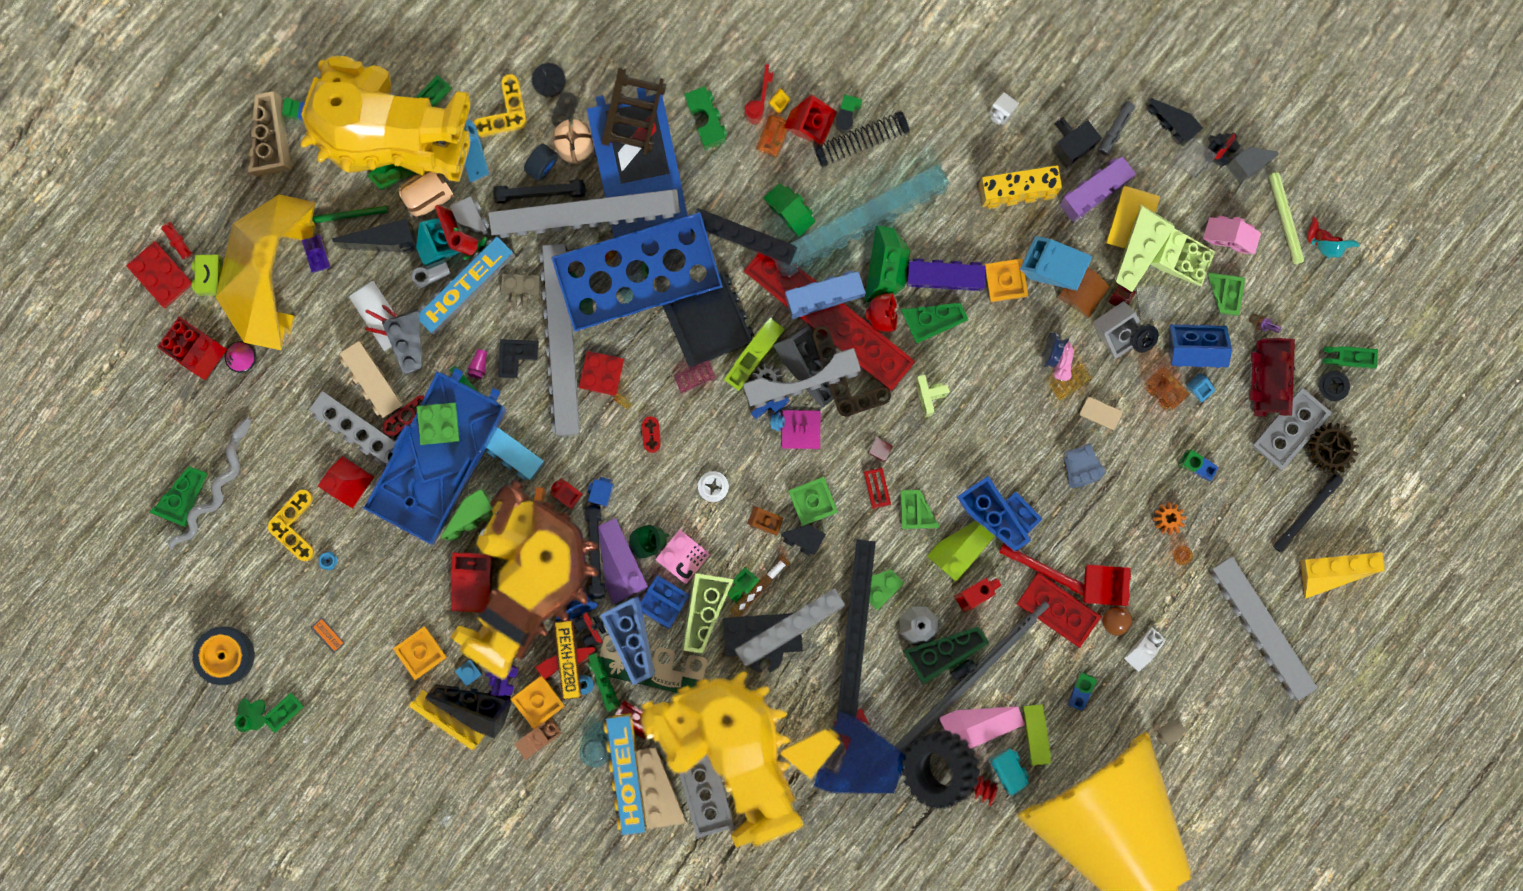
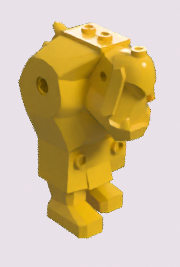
M331 56L326 60H319L318 70L321 71L320 79L318 77L313 78L302 110L306 135L300 143L301 147H307L312 144L319 149L317 154L318 162L330 159L336 166L347 173L374 170L378 167L394 164L424 176L425 171L444 174L450 181H460L470 148L469 131L464 130L470 110L468 92L456 91L445 109L432 107L429 98L390 95L391 79L389 71L380 66L372 65L365 67L362 62L354 61V59L347 56ZM442 140L447 142L445 145L436 143V141Z
M741 672L734 679L730 680L714 678L708 681L705 678L696 682L697 685L692 688L686 686L679 689V693L674 694L673 700L669 703L663 701L653 704L652 701L641 705L643 708L641 713L643 730L648 739L654 738L655 741H659L667 755L668 766L674 773L687 772L707 755L712 768L719 775L724 776L728 793L732 792L735 799L736 814L745 813L747 817L744 823L731 832L735 847H740L750 842H753L754 846H758L804 826L800 815L791 805L796 800L783 774L790 764L789 762H777L778 747H781V744L789 743L791 740L789 737L777 733L775 723H778L777 720L786 717L787 714L784 710L769 708L765 703L764 697L770 691L769 687L763 686L755 691L745 688L746 672Z

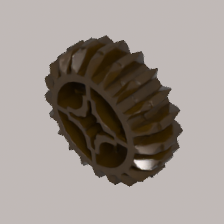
M1328 423L1327 427L1322 424L1320 429H1315V434L1310 435V439L1313 441L1306 443L1311 446V448L1306 449V452H1311L1312 454L1308 456V460H1315L1312 462V466L1319 464L1318 471L1324 469L1325 474H1329L1331 471L1333 475L1337 474L1338 471L1343 473L1345 468H1351L1350 463L1356 462L1352 456H1358L1359 453L1354 451V449L1359 448V445L1353 444L1357 438L1350 437L1353 434L1352 431L1346 433V426L1340 429V423H1336L1334 426L1332 423ZM1326 433H1332L1328 443L1319 442ZM1340 437L1344 441L1346 447H1343L1340 444ZM1333 445V448L1338 451L1332 452V449L1326 446ZM1319 450L1325 453V460L1321 457ZM1337 454L1345 455L1340 463L1332 464Z

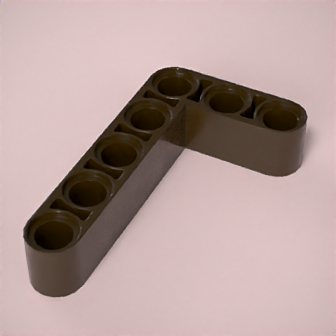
M819 326L814 330L813 338L823 368H825L837 353L830 330L826 326ZM820 329H824L827 332V338L824 340H820L816 336L817 331ZM829 347L833 350L831 358L823 356L822 351L824 348ZM845 376L840 377L839 382L829 385L837 410L840 415L845 417L884 405L891 399L890 390L884 386L851 396ZM837 384L845 386L846 390L843 394L835 392L834 388ZM880 390H885L888 393L886 400L882 401L877 398V393ZM860 397H868L870 400L869 405L861 406L859 404ZM848 402L852 407L851 410L843 412L840 407L842 403Z

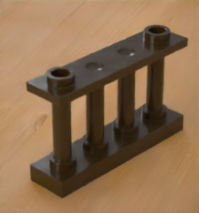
M618 68L601 145L609 146L610 143L618 142L643 148V155L646 156L647 152H652L654 141L650 140L660 95H665L667 84L663 83V78H660L659 84L631 78L626 74L625 69ZM631 85L656 91L655 102L652 103L627 97L621 93L623 86ZM627 104L652 110L651 120L647 122L622 116L617 112L618 106ZM622 123L647 129L646 141L616 134L613 131L614 124Z

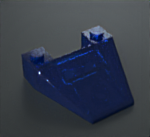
M840 711L833 731L850 737L849 746L839 772L821 766L813 786L829 793L894 794L902 769L904 768L902 760L907 756L860 717Z

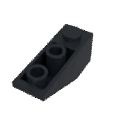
M1153 98L1149 99L1146 103L1147 111L1159 119L1161 127L1172 134V138L1177 144L1185 146L1203 129L1201 124L1188 112Z

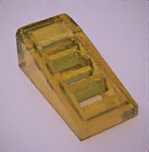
M1082 363L1071 370L1072 375L1078 382L1076 386L1071 378L1067 380L1072 387L1070 390L1062 380H1056L1049 385L1059 401L1092 380ZM1078 370L1080 371L1085 380L1081 381V379L1076 373ZM1060 384L1066 393L1062 394L1056 385Z

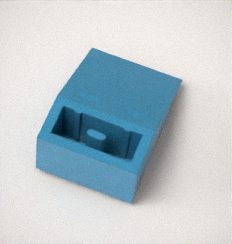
M1035 236L1020 270L1030 280L1077 291L1092 256L1052 239Z

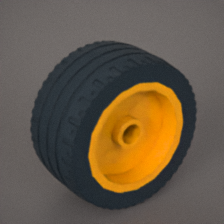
M216 627L205 632L196 641L192 652V660L195 670L205 681L214 685H230L239 682L250 672L254 664L255 652L250 639L240 630L232 627ZM222 652L225 654V658L223 660L221 658Z

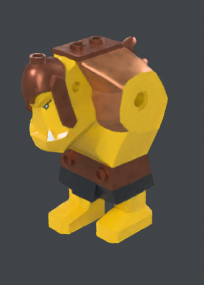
M513 480L511 484L501 487L493 497L490 505L493 507L492 512L494 514L487 528L479 534L477 546L482 553L508 560L500 572L498 590L495 589L489 597L491 601L487 605L486 610L477 617L483 624V627L480 631H476L463 626H457L451 635V638L461 645L459 650L502 679L506 678L511 671L514 657L518 659L524 658L536 635L546 636L548 634L543 624L545 620L555 615L556 618L559 616L564 622H567L569 616L566 612V606L572 600L575 601L577 599L584 605L588 603L587 595L583 591L584 587L582 586L587 576H598V571L593 566L588 565L585 554H588V551L597 550L598 545L583 538L581 529L570 521L571 517L564 512L560 514L555 511V506L549 502L530 501V496L521 490L523 485L516 480Z

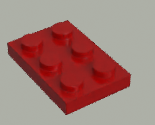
M156 241L152 242L126 265L164 309L192 286V281Z

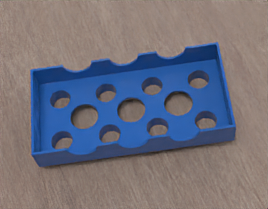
M700 212L551 257L574 332L722 287ZM691 228L695 232V240L691 244L680 242L678 234L681 229ZM646 239H654L658 243L659 249L656 254L649 256L642 251V243ZM670 249H678L685 255V265L679 271H669L663 265V256ZM617 250L620 252L622 261L618 266L612 267L606 263L605 255L608 251ZM641 260L647 264L649 274L643 282L635 283L628 279L626 267L631 261ZM580 261L585 267L583 276L575 278L570 275L568 267L571 262ZM699 264L705 267L706 276L703 280L695 281L690 277L689 272L694 265ZM597 271L608 273L612 279L610 290L604 294L595 293L589 285L591 275ZM657 276H665L669 279L670 286L665 292H658L654 289L653 281ZM628 287L632 290L633 298L630 302L621 303L617 299L616 292L619 288ZM584 298L593 299L596 302L595 312L592 314L583 313L580 309L581 300Z

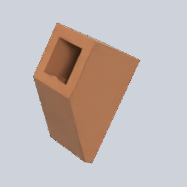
M550 718L514 745L526 760L562 733Z

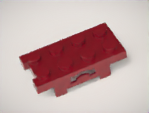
M1265 338L1257 340L1256 352H1251L1252 377L1251 390H1249V400L1254 401V416L1266 417V413L1280 412L1281 416H1292L1295 339Z

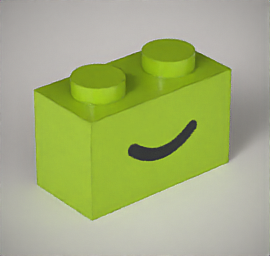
M195 255V260L192 262V269L195 272V279L192 280V289L197 295L216 296L223 267V258L221 256Z

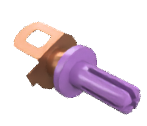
M1252 314L1249 318L1250 323L1257 325L1255 327L1256 331L1271 330L1276 333L1281 331V327L1272 324L1271 320L1265 316ZM1254 316L1258 317L1256 322L1252 320Z

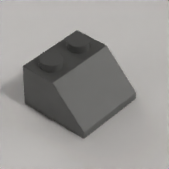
M1249 147L1246 150L1242 148L1229 159L1231 162L1227 167L1241 184L1268 165L1279 153L1273 150Z

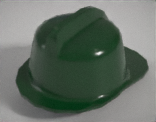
M645 525L632 531L629 539L630 549L640 559L656 555L665 548L667 537L670 535L665 533L659 526Z

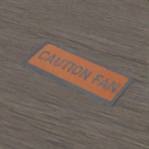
M322 617L311 626V629L333 653L345 644Z

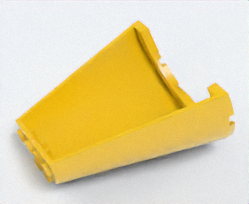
M1147 731L1131 740L1130 747L1124 750L1118 758L1061 795L1045 801L1042 805L1040 803L1032 804L1017 814L1018 818L1100 891H1179L1177 887L1191 879L1189 862L1152 741Z

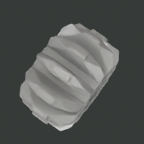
M762 364V371L759 367L756 368L759 375L756 373L751 375L756 379L766 378V375H768L770 380L780 382L777 380L783 379V375L776 376L780 371L779 368L772 371L773 364H770L769 369H766V364Z

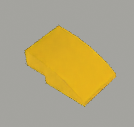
M1123 185L1106 243L1125 249L1140 204L1156 213L1160 196Z

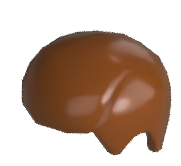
M1114 606L1104 613L1102 622L1104 629L1109 634L1119 636L1129 631L1133 619L1127 608Z

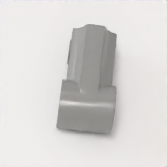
M445 259L426 267L416 268L412 272V280L417 287L425 288L430 283L451 275ZM419 274L426 275V279L423 282L416 280Z

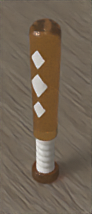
M781 556L780 562L768 574H765L753 589L730 609V612L735 617H739L751 605L783 567L790 565V562L785 557Z

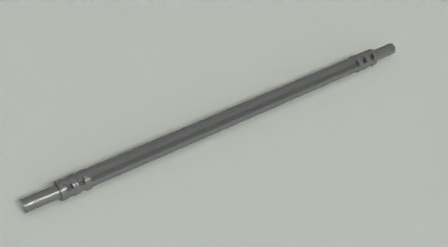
M1045 601L1032 614L1029 613L976 665L977 668L973 673H968L864 775L865 778L851 790L856 796L870 783L878 779L910 747L913 741L917 740L1037 622L1036 619L1049 607Z

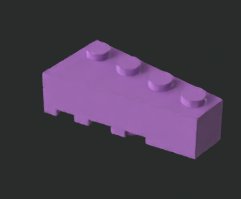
M1123 156L1118 160L1116 157L1107 163V168L1097 170L1092 174L1093 178L1088 181L1084 180L1077 186L1076 190L1073 192L1069 191L1062 197L1063 200L1060 206L1073 223L1135 177L1136 173Z

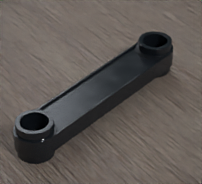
M582 179L570 180L568 184L520 188L495 186L493 187L494 203L504 204L508 203L509 199L558 195L583 197L585 196L586 187Z
M589 505L585 507V520L589 522L590 541L598 545L597 550H591V566L598 571V576H592V583H589V597L595 600L606 597L605 583H601L598 521H602L601 506Z

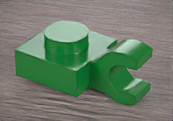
M744 567L734 578L733 583L735 585L728 591L727 595L737 603L743 591L748 594L760 580Z

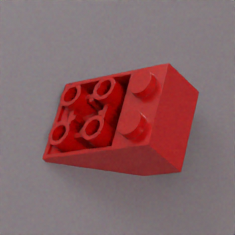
M180 316L157 346L161 351L204 380L207 379L227 350V348Z
M452 553L451 611L482 613L486 610L487 605L491 601L489 597L492 593L494 556Z

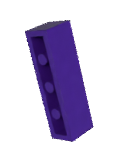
M916 258L913 261H909L907 287L983 291L985 289L986 266L981 265L980 262H970V265L962 264L961 261H951L950 264L943 263V260L924 262V259Z

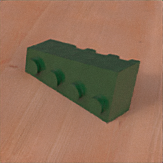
M978 626L903 650V654L924 686L987 647L989 641Z

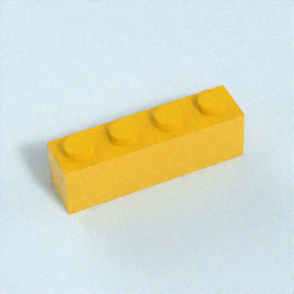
M1383 552L1300 560L1304 599L1385 571Z

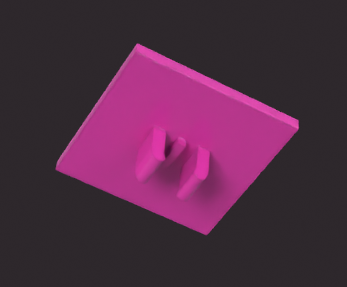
M782 410V416L785 418V426L782 428V448L820 449L821 411Z

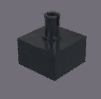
M1063 116L1054 125L1064 138L1057 142L1053 152L1065 168H1068L1094 149L1102 137L1089 120L1073 130Z

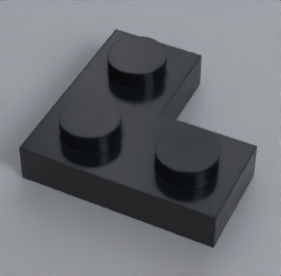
M500 339L498 377L518 379L519 360L538 361L539 341Z

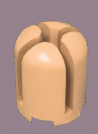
M568 119L556 127L553 137L560 157L569 164L577 165L584 163L594 150L593 138L587 125L580 120L573 119V126L571 127ZM573 141H574V145H575V150L572 149V148H573V147H572Z
M425 171L424 176L418 174L399 187V196L410 213L416 217L426 215L434 210L436 205H442L454 197L441 174L431 171Z

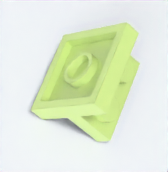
M921 375L916 378L915 383L925 418L932 416L935 412L932 400L947 397L949 388L948 385L943 386L942 383L932 385L929 389L926 376Z

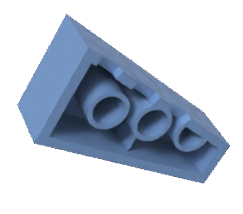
M851 270L837 278L832 276L819 283L813 282L804 287L786 291L785 299L791 318L795 319L864 297L865 290L859 272L854 273Z
M633 598L601 614L602 621L632 684L636 685L655 676L640 598Z

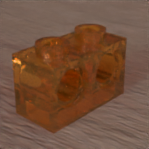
M1165 366L1160 368L1144 383L1146 391L1151 396L1155 395L1159 399V405L1164 410L1168 409L1169 412L1190 395ZM1156 378L1163 381L1162 388H1158L1155 385ZM1169 392H1172L1176 395L1175 402L1169 401Z

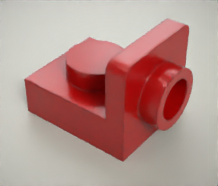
M562 478L555 481L551 486L550 494L571 510L583 495Z

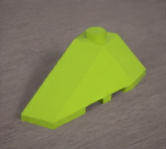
M975 520L940 541L927 557L954 581H957L993 540L995 535Z

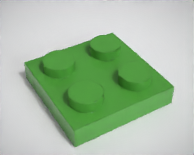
M457 403L417 406L420 445L460 441Z
M824 477L788 490L802 527L838 513Z

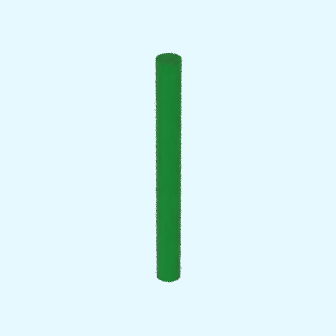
M386 205L315 215L312 217V221L320 223L388 213V207Z

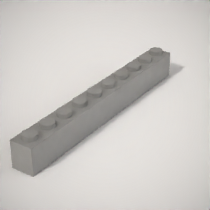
M677 189L488 213L491 235L505 238L510 237L509 233L515 232L516 236L528 235L527 231L534 230V234L546 233L548 228H552V231L555 232L563 231L565 226H570L572 230L582 228V224H589V227L601 226L600 222L614 225L619 224V220L623 219L626 220V223L637 222V218L644 217V221L655 220L657 215H663V219L672 218L674 213L680 212Z
M566 244L543 245V251H540V262H544V270H541V279L545 281V289H542L543 300H546L547 307L544 308V319H548V326H545V336L549 338L546 352L547 357L551 359V364H548V375H552V383H549L550 395L553 394L554 401L550 402L551 414L554 413L555 421H552V432H556L557 437L576 436L581 434L573 326L551 258L566 253L567 247Z

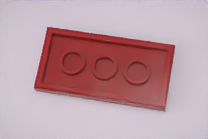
M1039 572L1034 576L1016 603L1019 607L1032 614L1045 601L1049 607L1037 619L1078 648H1081L1102 617Z

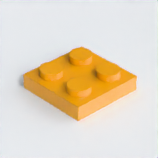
M1023 259L984 265L986 266L985 274L990 302L1028 297L1026 277L1020 270Z
M426 626L393 648L414 680H417L448 658Z
M541 675L510 698L533 729L565 707L564 703Z

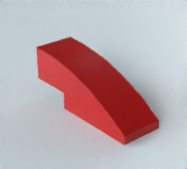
M595 647L577 649L578 665L596 652L597 649ZM557 655L535 667L544 680L559 670Z

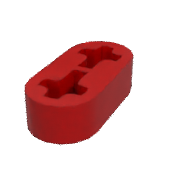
M649 416L642 422L643 445L647 452L656 453L661 447L660 425L655 417ZM649 420L656 424L653 427V433H650L649 428L645 427L646 424H649ZM650 436H653L654 442L658 443V445L654 446L653 450H651L650 446H647V443H650Z

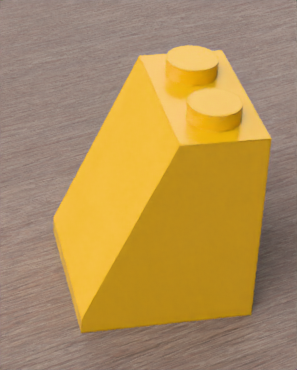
M824 728L783 748L780 754L811 779L840 744L838 740L840 736L831 728L828 731Z

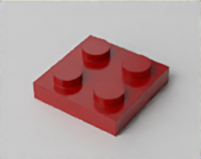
M587 351L579 389L616 397L625 359Z

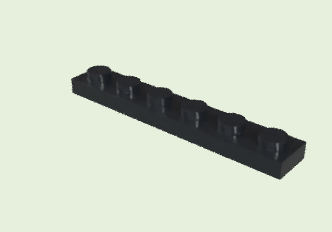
M700 208L696 210V213L700 212L706 233L790 265L797 250L795 245Z

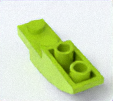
M769 318L737 359L724 380L740 391L743 384L747 382L783 334L785 328L772 318Z

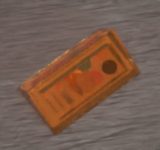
M769 115L757 144V151L778 157L788 130L784 128L787 121L785 118Z

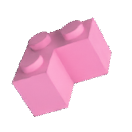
M1225 216L1209 217L1203 239L1212 245L1227 246L1238 253L1255 255L1261 232L1254 229L1255 226L1245 223V220L1239 217H1234L1233 219Z

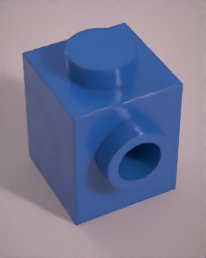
M600 477L599 480L594 479L593 483L590 482L587 491L590 494L588 501L608 507L614 484L610 483L611 480Z

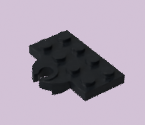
M794 613L723 618L726 657L738 656L735 652L737 648ZM802 633L763 657L771 662L768 668L769 673L780 666L783 661V653L803 652ZM761 659L750 665V668L758 673H762V668L759 665Z

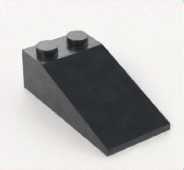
M407 218L332 238L333 243L340 249L410 253L417 246L413 225Z

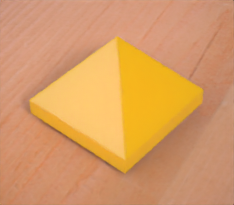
M779 88L768 103L780 114L791 99Z

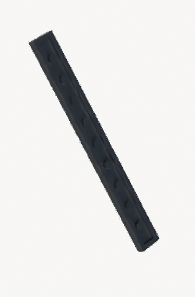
M856 539L835 729L837 733L855 734L876 541Z

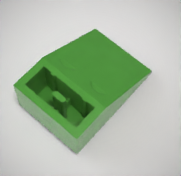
M480 489L463 500L443 532L442 539L453 542L462 536L461 533L465 530L470 532L478 527L477 523L480 521L486 522L492 518L494 514L492 512L493 507L490 505L491 499L486 491Z

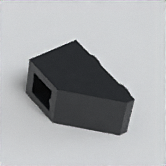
M807 525L783 532L781 537L784 538V543L791 547L795 544L801 547L800 552L810 556V554L815 555L826 534Z

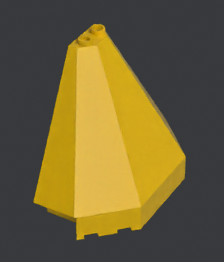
M278 194L233 223L215 298L244 343L282 350L285 334L291 335L295 316L276 312L270 273L280 237L300 241L314 237L316 224L312 221L316 202Z

